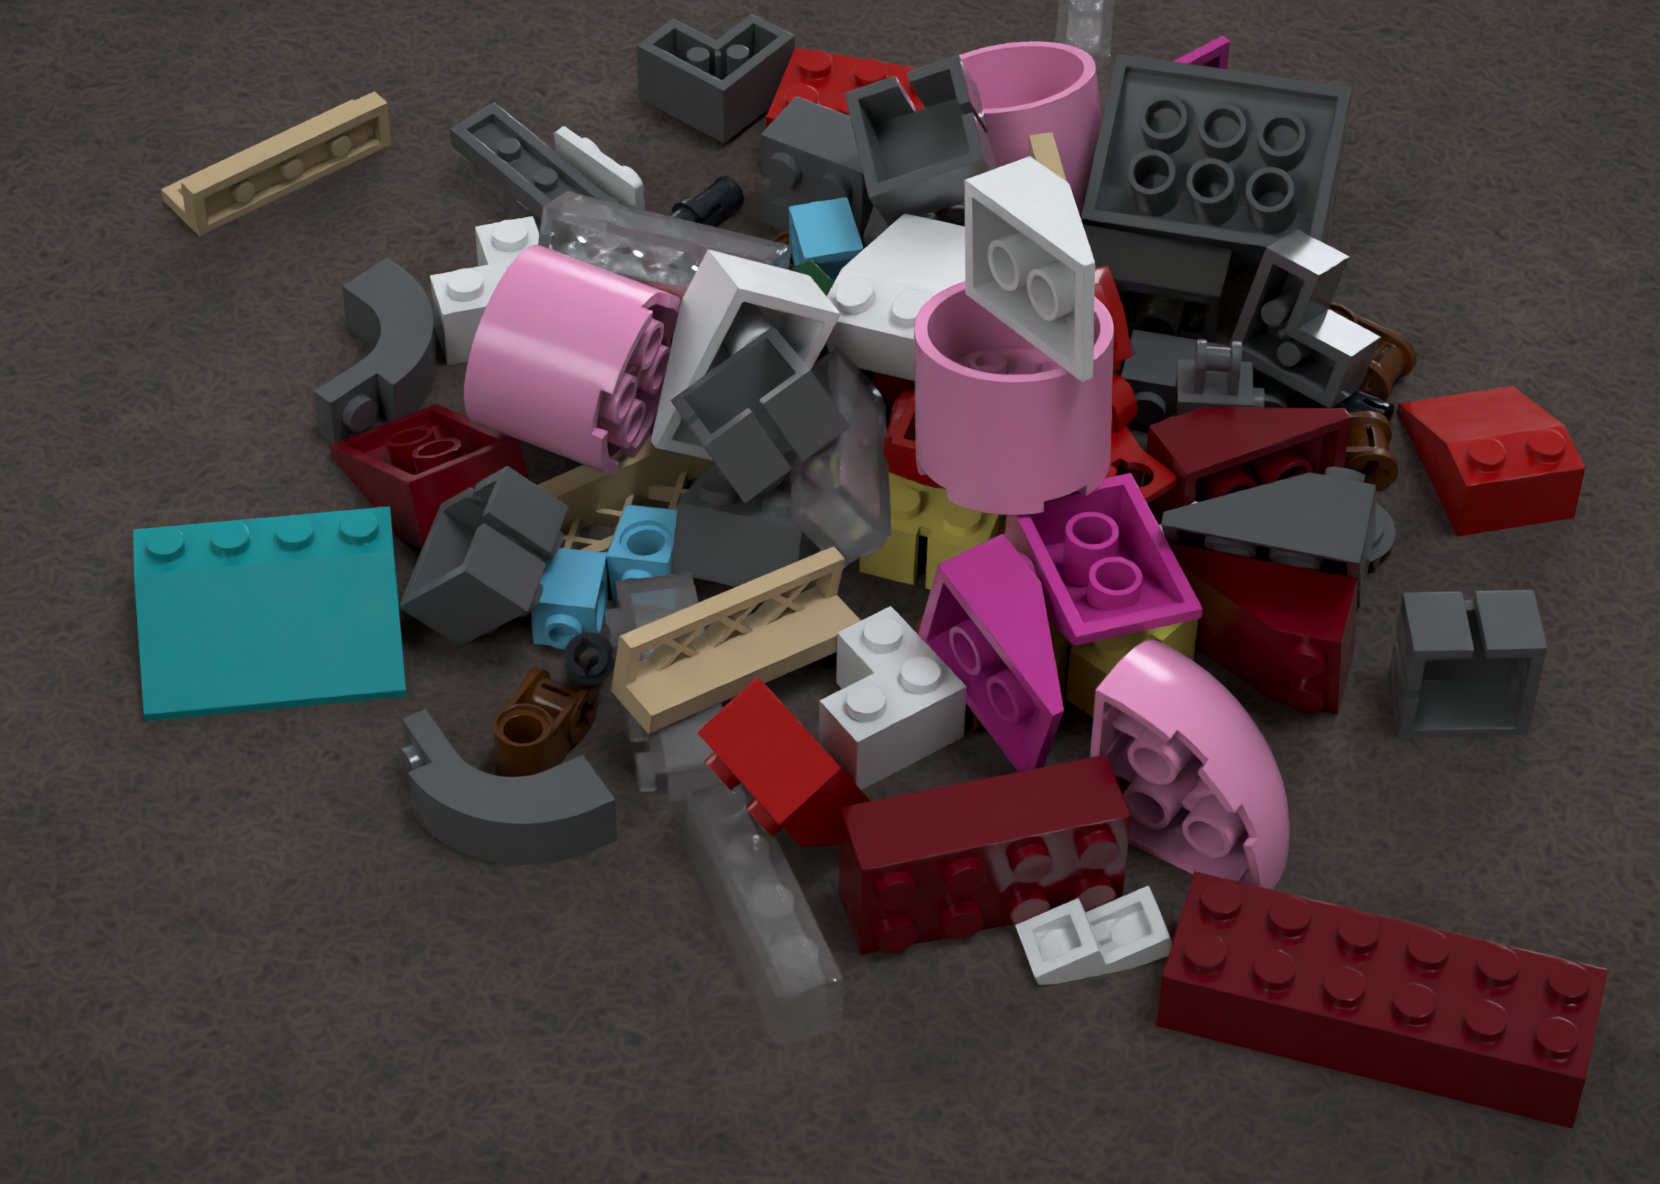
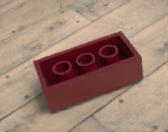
M1106 755L840 807L839 896L859 954L865 955L879 951L897 953L906 950L913 944L947 937L956 940L965 939L981 930L1011 924L1016 925L1079 898L1085 912L1123 897L1131 815Z

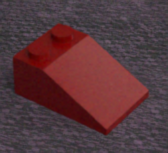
M1514 386L1398 404L1400 417L1457 537L1575 518L1585 465L1564 424Z
M759 677L755 678L697 731L698 735L714 751L704 762L731 791L740 783L748 789L755 798L745 808L772 837L783 828L800 847L839 845L840 807L870 801Z

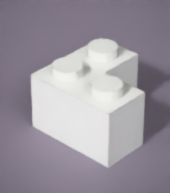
M533 216L475 227L478 267L458 269L430 276L434 326L447 365L468 362L480 320L501 277L514 259L526 248L533 245L543 246Z
M891 606L837 632L836 683L842 690L820 700L819 744L861 790L964 737L966 685Z

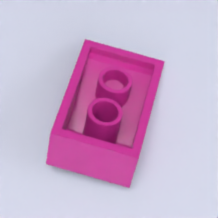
M1131 473L1104 478L1102 483L1087 496L1075 491L1063 497L1044 501V512L1006 515L1005 536L1018 553L1028 556L1034 564L1042 584L1048 621L1074 646L1202 617L1203 608Z
M1001 534L938 564L918 635L966 685L967 705L1015 769L1021 772L1045 766L1064 712L1043 589L1037 570L1029 557L1023 553H1018L1007 537Z

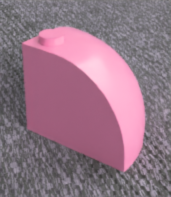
M1157 640L1142 642L1116 664L1096 689L1090 758L1106 755L1130 812L1131 821L1128 843L1191 874H1194V871L1273 890L1286 865L1289 851L1290 821L1283 780L1270 747L1243 706L1209 672L1177 650Z

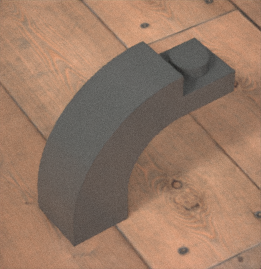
M388 258L342 286L347 329L370 344L374 349L362 361L314 391L319 434L333 444L346 439L355 432L364 431L380 415L391 422L416 412L426 400L436 378L437 352L434 319L430 301L421 285L409 273Z
M426 709L402 718L405 747L398 750V756L402 769L409 780L412 814L432 836L445 845L466 855L490 862L511 865H537L575 858L617 840L615 798L584 755L534 775L523 777L496 776L482 772L466 763L454 750Z

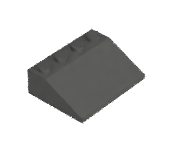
M1116 54L1081 215V221L1089 244L1258 270L1266 247L1297 229L1328 245L1351 105L1352 87Z
M1327 467L1325 475L1309 472L1165 511L1161 526L1168 543L1358 578L1357 606L1360 607L1375 538L1376 485L1364 483L1365 475L1360 472L1346 468Z

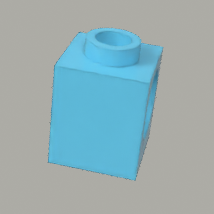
M847 197L789 206V248L795 266L812 259L835 282L841 269L863 250Z
M626 505L606 555L613 602L668 609L675 608L686 576L671 573L677 510Z
M559 548L555 556L546 563L539 582L543 585V593L538 604L531 611L533 644L551 645L557 649L565 650L568 642L576 635L586 632L598 633L600 635L609 596L607 552Z

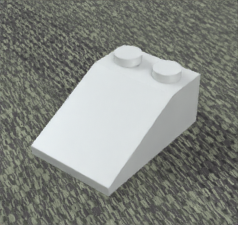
M1031 156L965 179V294L1078 380L1084 382L1092 379L1095 261L1070 184Z
M904 213L841 269L827 295V298L841 314L826 341L833 362L915 381V319L920 309L929 299L942 290L965 281V226Z
M707 250L680 303L651 438L655 448L713 460L670 400L772 326L778 330L809 369H812L841 314L810 275Z

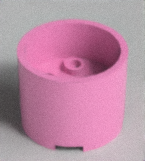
M1040 41L994 45L959 55L977 85L988 128L986 135L992 144L997 168L1029 157V135L1053 132L1065 177L1070 184L1081 218L1102 123L1096 65L1093 58L1087 52L1074 46ZM965 202L939 210L942 222L965 226Z
M533 245L526 248L514 259L501 277L477 328L468 359L464 383V405L468 418L479 425L604 473L616 475L619 466L617 461L623 454L636 457L654 427L671 350L670 343L674 336L681 299L675 295L541 245Z
M965 281L942 290L923 305L914 323L916 465L920 475L927 474L937 484L947 489L948 501L968 509L992 514H1035L1044 512V501L1063 497L1075 491L1087 496L1102 483L1111 463L1114 333L1112 317L1104 304L1094 296L1093 378L1084 382L1078 380L966 295Z

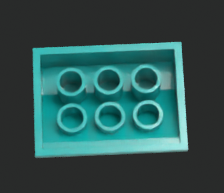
M390 507L133 529L134 582L145 721L407 697Z

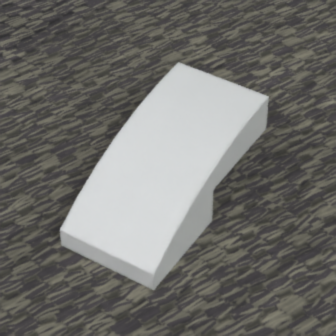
M1149 885L1085 912L1079 898L1015 925L1034 977L1039 985L1059 984L1132 969L1168 956L1173 942Z

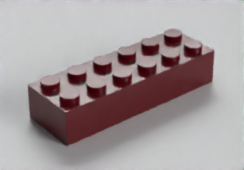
M1194 871L1162 975L1156 1026L1573 1129L1586 1081L1608 969Z

